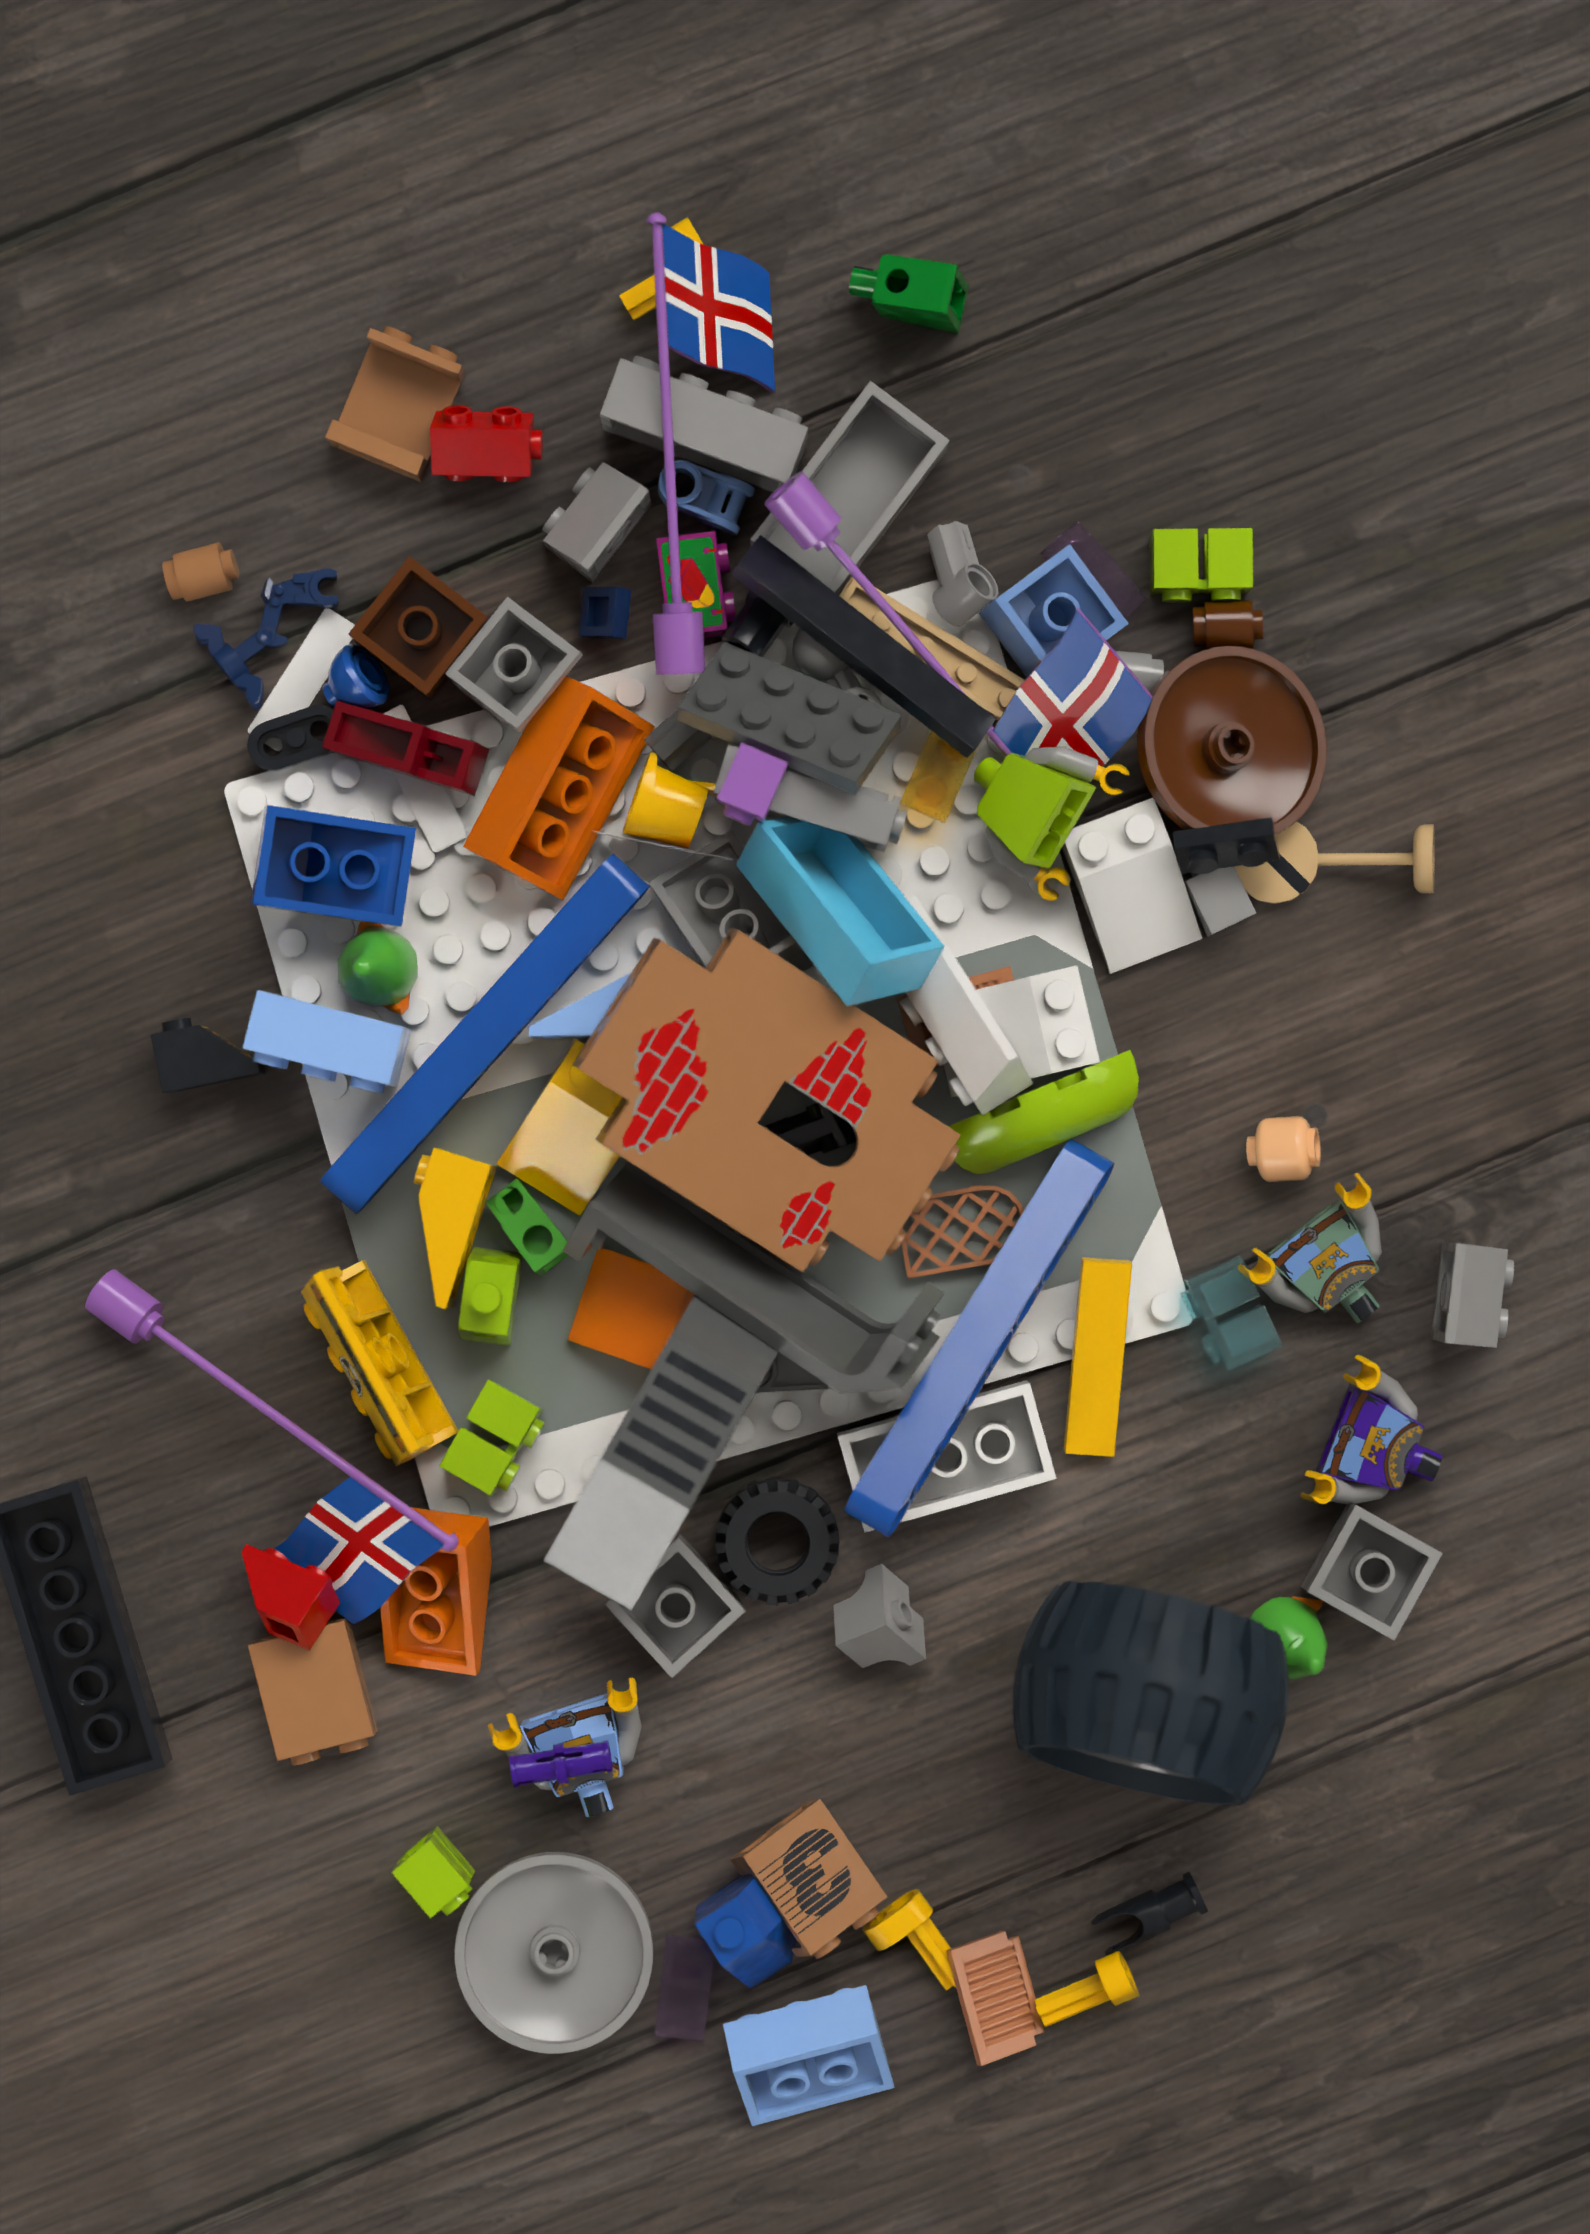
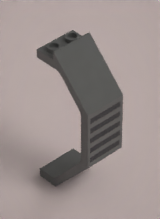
M694 1295L598 1462L544 1561L632 1611L753 1399L778 1351Z

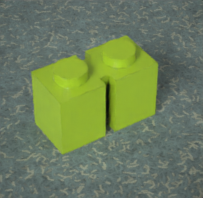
M1253 528L1207 529V534L1203 535L1204 579H1199L1198 529H1153L1150 534V594H1162V602L1167 603L1192 601V594L1195 593L1211 594L1212 602L1241 601V594H1248L1253 588Z
M488 1379L466 1419L509 1443L507 1449L504 1450L471 1430L461 1427L439 1467L490 1496H494L499 1488L507 1491L521 1467L514 1462L520 1448H522L523 1444L532 1448L545 1425L544 1421L538 1419L543 1409L493 1380Z
M438 1826L399 1858L392 1871V1874L430 1918L440 1910L447 1916L457 1909L469 1897L468 1893L473 1889L470 1886V1882L475 1873L474 1868Z

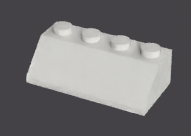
M915 895L908 900L909 903L945 947L920 989L907 991V997L899 1002L914 1026L919 1025L923 1021L926 1024L932 1037L924 1042L934 1058L939 1060V1066L948 1061L951 1064L957 1077L949 1082L964 1106L966 1107L974 1102L981 1114L984 1115L1031 1086L1033 1082Z

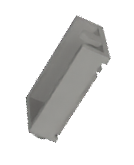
M728 745L713 794L719 795L739 748ZM788 767L767 817L774 819L787 816L857 837L863 846L885 852L888 842L898 844L907 812L898 809L900 797L894 796L891 803L887 801L889 794L861 786L856 795H853Z

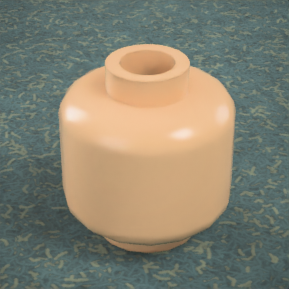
M1300 1116L1265 1118L1258 1124L1255 1136L1247 1137L1246 1152L1249 1166H1257L1261 1177L1268 1182L1305 1180L1311 1174L1313 1167L1320 1166L1321 1147L1318 1129L1316 1127L1310 1128L1307 1120Z

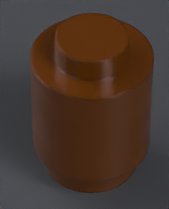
M1252 600L1205 602V607H1193L1194 647L1210 649L1222 646H1240L1254 649V640L1263 639L1262 610H1253Z

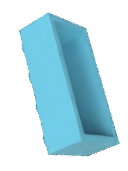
M788 816L767 820L764 823H757L736 866L846 1006L920 989L945 946L859 839Z

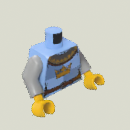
M633 1677L629 1678L630 1688L624 1692L613 1689L612 1680L607 1682V1693L525 1719L520 1725L522 1733L515 1715L508 1713L506 1716L510 1727L507 1730L498 1731L494 1729L492 1723L488 1724L493 1744L496 1748L504 1750L509 1758L510 1755L553 1750L554 1744L563 1743L566 1748L608 1740L613 1772L569 1778V1783L559 1784L558 1780L534 1783L540 1789H552L556 1797L577 1791L586 1817L607 1812L613 1809L614 1806L606 1782L623 1776L624 1766L629 1764L635 1757L642 1729L637 1705L636 1680Z

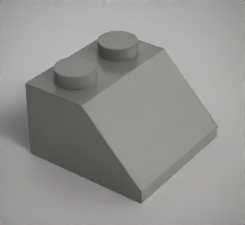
M604 462L596 471L589 467L582 474L572 489L577 494V497L566 511L558 507L542 529L548 534L543 540L545 547L591 582L596 579L652 505L649 490Z
M507 597L445 674L462 693L497 720L521 732L583 654Z
M1442 1242L1431 1332L1432 1340L1451 1344L1497 1348L1498 1338H1505L1508 1327V1309L1501 1308L1503 1290L1511 1288L1514 1276V1260L1507 1259L1508 1249Z

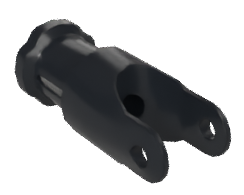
M1189 1871L1183 1874V1880L1158 1892L1150 1889L1098 1914L1091 1920V1924H1100L1121 1914H1132L1139 1918V1927L1131 1937L1111 1946L1105 1951L1106 1955H1110L1117 1951L1127 1950L1170 1930L1171 1923L1197 1911L1202 1915L1207 1913L1208 1910Z

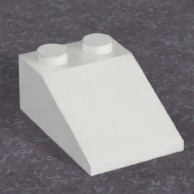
M1154 798L1072 829L1062 846V850L1110 974L1202 939L1172 843Z
M1077 965L976 990L1015 1051L1030 1079L1100 1062ZM948 1061L943 1066L950 1096L956 1097L958 1095L949 1081L956 1078L957 1074Z

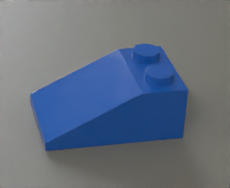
M267 805L264 808L250 905L402 927L416 828Z

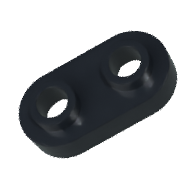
M314 705L257 725L250 733L247 743L251 759L262 769L280 771L332 753V751L322 748L324 739H314L311 730L318 722H324L329 726L334 710L328 706ZM270 738H278L282 741V751L276 756H270L265 751V743Z

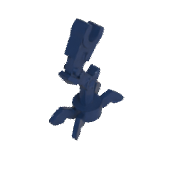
M325 568L293 574V579L275 585L268 578L260 595L265 603L261 627L235 649L228 643L224 644L221 627L211 624L194 625L193 630L196 634V639L202 646L208 645L211 657L236 688L246 692V700L254 710H258L261 707L264 696V683L262 678L251 675L245 663L266 647L281 648L288 644L287 637L276 634L283 606L334 608L339 605L338 596H324L318 591L322 582L337 580L336 570Z

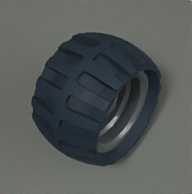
M1063 1582L1061 1585L1055 1586L1036 1613L1019 1653L1013 1688V1720L1018 1749L1020 1752L1028 1754L1030 1758L1054 1766L1062 1771L1142 1793L1220 1806L1244 1805L1268 1771L1278 1748L1285 1724L1288 1702V1671L1283 1641L1276 1631L1269 1630L1255 1620L1244 1618L1216 1606L1191 1601L1187 1598L1148 1591L1143 1588L1105 1584L1103 1582Z

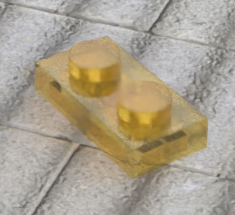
M931 731L902 796L900 805L945 824L977 748L966 758Z

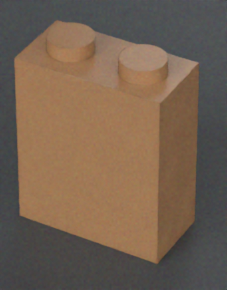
M344 1617L328 1621L310 1651L274 1635L253 1640L248 1645L277 1761L290 1758L292 1765H300L321 1758L319 1750L338 1746L340 1753H345L369 1745L367 1738L374 1736L378 1728L350 1621Z

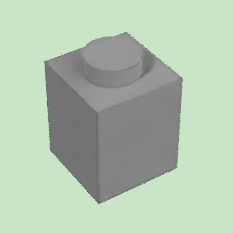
M1234 866L1216 869L1207 874L1191 873L1192 878L1184 882L1190 902L1207 937L1256 914Z

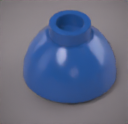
M348 644L332 660L328 672V682L323 685V693L333 707H335L336 701H340L364 709H372L387 702L389 684L383 669L368 651L362 647Z

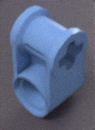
M674 461L675 474H686L694 484V490L686 497H676L677 511L696 518L701 523L731 535H738L740 528L737 525V521L747 497H752L756 489L739 479L710 471L689 461ZM664 467L660 473L657 489L660 499L667 506ZM731 495L725 513H721L726 496Z

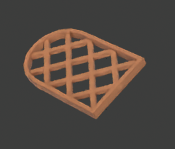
M971 1185L969 1188L931 1194L929 1201L919 1215L914 1212L910 1214L915 1221L905 1233L901 1242L907 1279L982 1265L990 1266L995 1258L984 1259L994 1245L1001 1250L1004 1244L999 1242L998 1238L1007 1226L1015 1227L1016 1223L1012 1221V1218L1017 1211H1019L1020 1216L1024 1212L1021 1202L1010 1191L998 1186ZM994 1191L987 1203L972 1192ZM1000 1193L1007 1196L1015 1204L1007 1217L992 1207ZM962 1194L953 1209L938 1199ZM967 1198L983 1207L973 1223L958 1213V1210ZM934 1203L949 1213L939 1229L924 1219V1216ZM987 1212L1003 1221L993 1237L978 1227V1224ZM954 1217L969 1227L959 1243L944 1233V1230ZM920 1223L935 1233L925 1249L910 1239V1236ZM974 1231L989 1241L979 1257L964 1247ZM940 1237L955 1247L945 1263L930 1253ZM906 1243L921 1253L912 1267H910ZM960 1251L975 1261L950 1266ZM926 1257L941 1267L916 1272Z

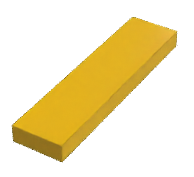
M1081 1257L1063 1449L1065 1454L1114 1457L1132 1274V1262L1130 1260Z

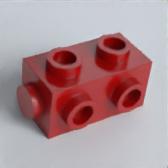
M448 406L442 411L435 412L430 426L432 475H445V478L451 481H466L474 476H494V479L500 482H515L523 477H530L535 460H542L543 430H535L534 413H522L521 409L517 407L503 406L493 409L492 412H473L467 406Z

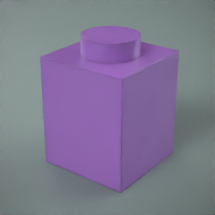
M741 743L717 797V802L726 806L723 815L748 826L751 825L753 819L764 823L786 773L788 763Z

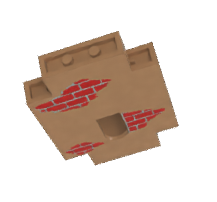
M734 928L729 930L706 968H703L662 940L653 938L572 1064L622 1096V1099L595 1140L802 1272H804L808 1264L815 1266L823 1257L829 1245V1241L825 1238L830 1230L879 1262L885 1254L891 1256L905 1236V1230L902 1227L912 1212L915 1214L919 1213L928 1202L932 1194V1188L929 1187V1184L938 1170L946 1171L959 1151V1146L956 1145V1142L961 1135L912 1103L916 1095L922 1098L933 1085L937 1077V1072L933 1069L939 1060L854 1005L846 1006L835 992L740 930ZM784 1081L840 1116L853 1127L857 1143L855 1151L848 1161L838 1166L822 1165L758 1124Z

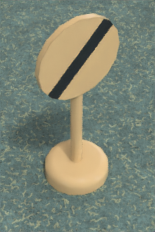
M1296 821L1284 831L1276 834L1280 860L1268 861L1256 867L1234 866L1247 894L1258 901L1273 904L1291 901L1307 891L1316 877L1318 866L1413 865L1415 889L1420 893H1434V824H1423L1415 829L1413 853H1318L1316 841L1310 832Z

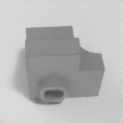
M883 1564L866 1570L864 1581L859 1590L850 1598L833 1605L836 1646L862 1668L887 1660L900 1661L910 1666L926 1659L923 1618L910 1607L909 1587Z

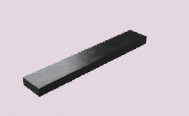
M762 535L757 538L731 572L732 576L966 758L974 752L996 720L990 713Z

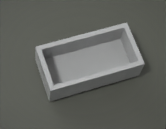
M634 356L632 362L620 358L600 412L603 430L664 452L659 364L639 356ZM681 373L679 379L670 376L675 457L718 473L729 475L770 492H774L789 478L797 474L808 444V427L801 425L802 417L781 408H774L772 414L754 407L756 402L754 399L735 391L728 390L726 397L707 390L709 383L689 374Z
M872 381L867 384L803 469V473L842 517L836 526L840 530V534L834 540L858 568L946 453L950 442L949 439ZM772 513L769 514L751 538L752 546L757 538L762 535L837 595L851 577V574L827 546L820 551H817L814 546L803 550Z

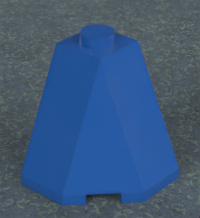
M752 1874L741 1875L697 1905L695 1915L696 1928L722 1967L750 1989L792 1962L794 1953L791 1949L795 1947L796 1938Z

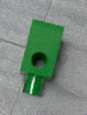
M884 254L881 256L878 270L854 266L850 277L849 295L872 299V304L881 317L959 334L969 285L956 264ZM907 286L904 291L897 293L900 288Z

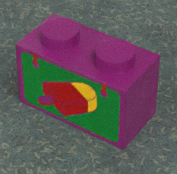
M715 531L679 535L682 602H692V612L703 613L704 638L723 636L727 631V622H733L736 618L733 592L723 593L721 573L730 572L727 543L717 544ZM669 537L656 538L664 603H672Z

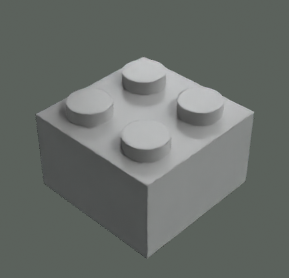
M1346 1504L1301 1587L1315 1597L1395 1640L1443 1553L1356 1504Z
M681 1533L671 1541L632 1611L610 1598H607L605 1603L609 1610L671 1678L746 1611L744 1602Z

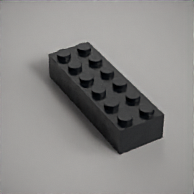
M87 1476L0 1502V1569L69 1796L165 1767L173 1758Z

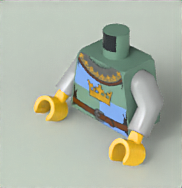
M1359 1173L1354 1174L1357 1179V1185L1352 1191L1346 1192L1339 1182L1336 1183L1334 1186L1335 1191L1343 1202L1341 1200H1334L1267 1254L1254 1248L1252 1251L1258 1256L1257 1265L1253 1269L1248 1270L1240 1263L1238 1265L1239 1272L1257 1284L1275 1303L1303 1313L1313 1312L1316 1309L1326 1313L1340 1302L1356 1323L1363 1321L1380 1307L1379 1303L1364 1286V1283L1379 1271L1376 1262L1382 1254L1379 1220L1370 1201L1371 1188Z

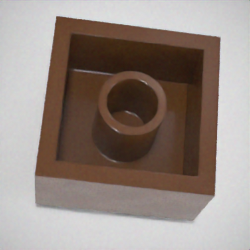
M409 556L348 635L354 642L431 701L449 679L445 674L446 671L489 618Z

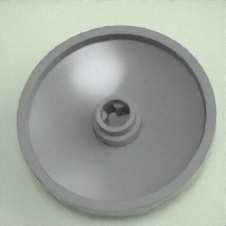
M544 1852L525 1856L508 1863L489 1876L477 1889L466 1906L459 1923L455 1941V1968L459 1986L466 2002L479 2021L496 2036L514 2046L546 2054H562L586 2049L600 2043L618 2031L630 2019L645 1995L652 1973L654 1943L649 1919L642 1903L632 1888L618 1874L600 1862L585 1856L565 1852Z

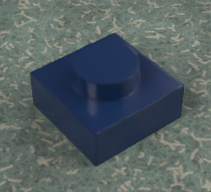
M584 587L579 636L590 639H626L631 590L621 587Z

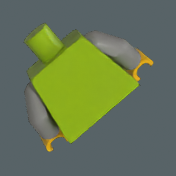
M1066 747L1033 748L1026 756L1011 752L1005 757L1002 764L992 757L984 759L974 772V781L986 789L984 796L977 806V815L986 823L985 832L995 859L1027 882L1036 881L1039 894L1043 899L1047 901L1057 900L1060 895L1055 890L1049 888L1047 879L1055 878L1065 886L1070 884L1071 879L1066 870L1060 867H1050L1096 789L1095 786L1090 784L1091 780L1099 781L1102 789L1108 794L1117 795L1122 793L1123 790L1110 787L1106 781V775L1108 772L1116 770L1129 776L1130 773L1127 768L1116 763L1106 768L1099 766L1098 759Z

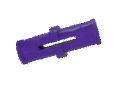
M608 1740L566 1748L563 1743L554 1744L553 1750L509 1756L514 1788L521 1785L558 1780L559 1784L569 1783V1778L613 1772Z

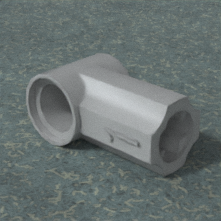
M954 521L950 524L936 526L927 535L929 539L928 547L940 587L933 593V604L937 612L947 623L960 627L996 599L999 592L993 576L978 562L968 525Z

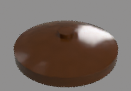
M1222 646L1193 654L1173 665L1160 677L1150 691V694L1153 696L1147 713L1138 726L1137 751L1143 778L1151 795L1162 811L1184 830L1272 817L1275 832L1278 834L1294 824L1307 811L1320 788L1327 756L1326 735L1321 714L1311 693L1298 676L1286 665L1263 652L1240 646Z

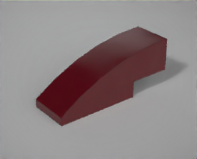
M336 701L322 748L472 796L476 794L489 753L488 748L476 742L340 701Z

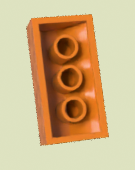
M566 676L528 722L463 847L539 889L564 900L598 836V833L593 831L600 832L646 745L644 739L650 735L655 726L594 688Z

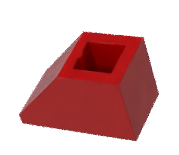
M246 1544L241 1553L256 1609L268 1633L310 1651L340 1604L332 1586L331 1577L316 1566L307 1565L304 1568L296 1565L275 1549L266 1548L263 1551Z

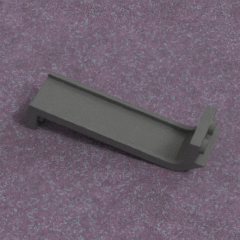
M628 1160L598 1197L589 1203L563 1249L565 1253L580 1262L592 1247L600 1251L609 1238H613L839 1393L903 1389L940 1338V1336L932 1332L942 1316L934 1309L945 1292L929 1281L899 1322L887 1324L873 1320L804 1272L798 1270Z

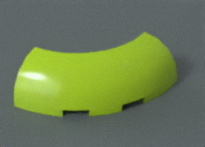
M1131 1050L1004 1102L984 1115L978 1113L948 1126L961 1135L956 1142V1145L959 1146V1151L954 1161L963 1169L975 1174L991 1173L1119 1119L1131 1110L1138 1095L1139 1076Z

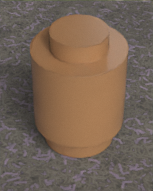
M220 542L173 554L172 560L165 561L162 564L165 582L173 600L184 598L186 602L230 591L233 590V579L239 578L238 564L232 549L224 551Z

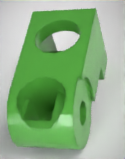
M518 1178L486 1201L490 1210L501 1223V1228L533 1271L542 1277L570 1256L563 1251L568 1242L567 1237L555 1225Z

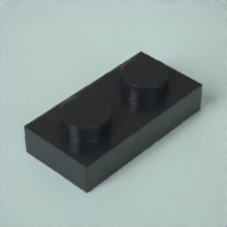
M1272 817L1173 832L1174 849L1181 874H1207L1220 868L1240 865L1256 867L1268 861L1280 860L1278 840Z

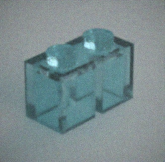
M1235 1255L1183 1279L1187 1290L1180 1293L1191 1319L1194 1320L1200 1317L1204 1322L1208 1335L1202 1337L1201 1341L1212 1364L1215 1365L1221 1362L1224 1369L1228 1371L1283 1346L1264 1305H1255L1219 1323L1214 1318L1260 1297L1254 1282L1238 1270L1240 1263L1246 1267L1240 1255Z

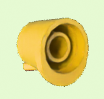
M650 752L636 787L622 833L688 849L702 814L707 794L718 797L717 794H713L716 783L688 780L657 765V754Z

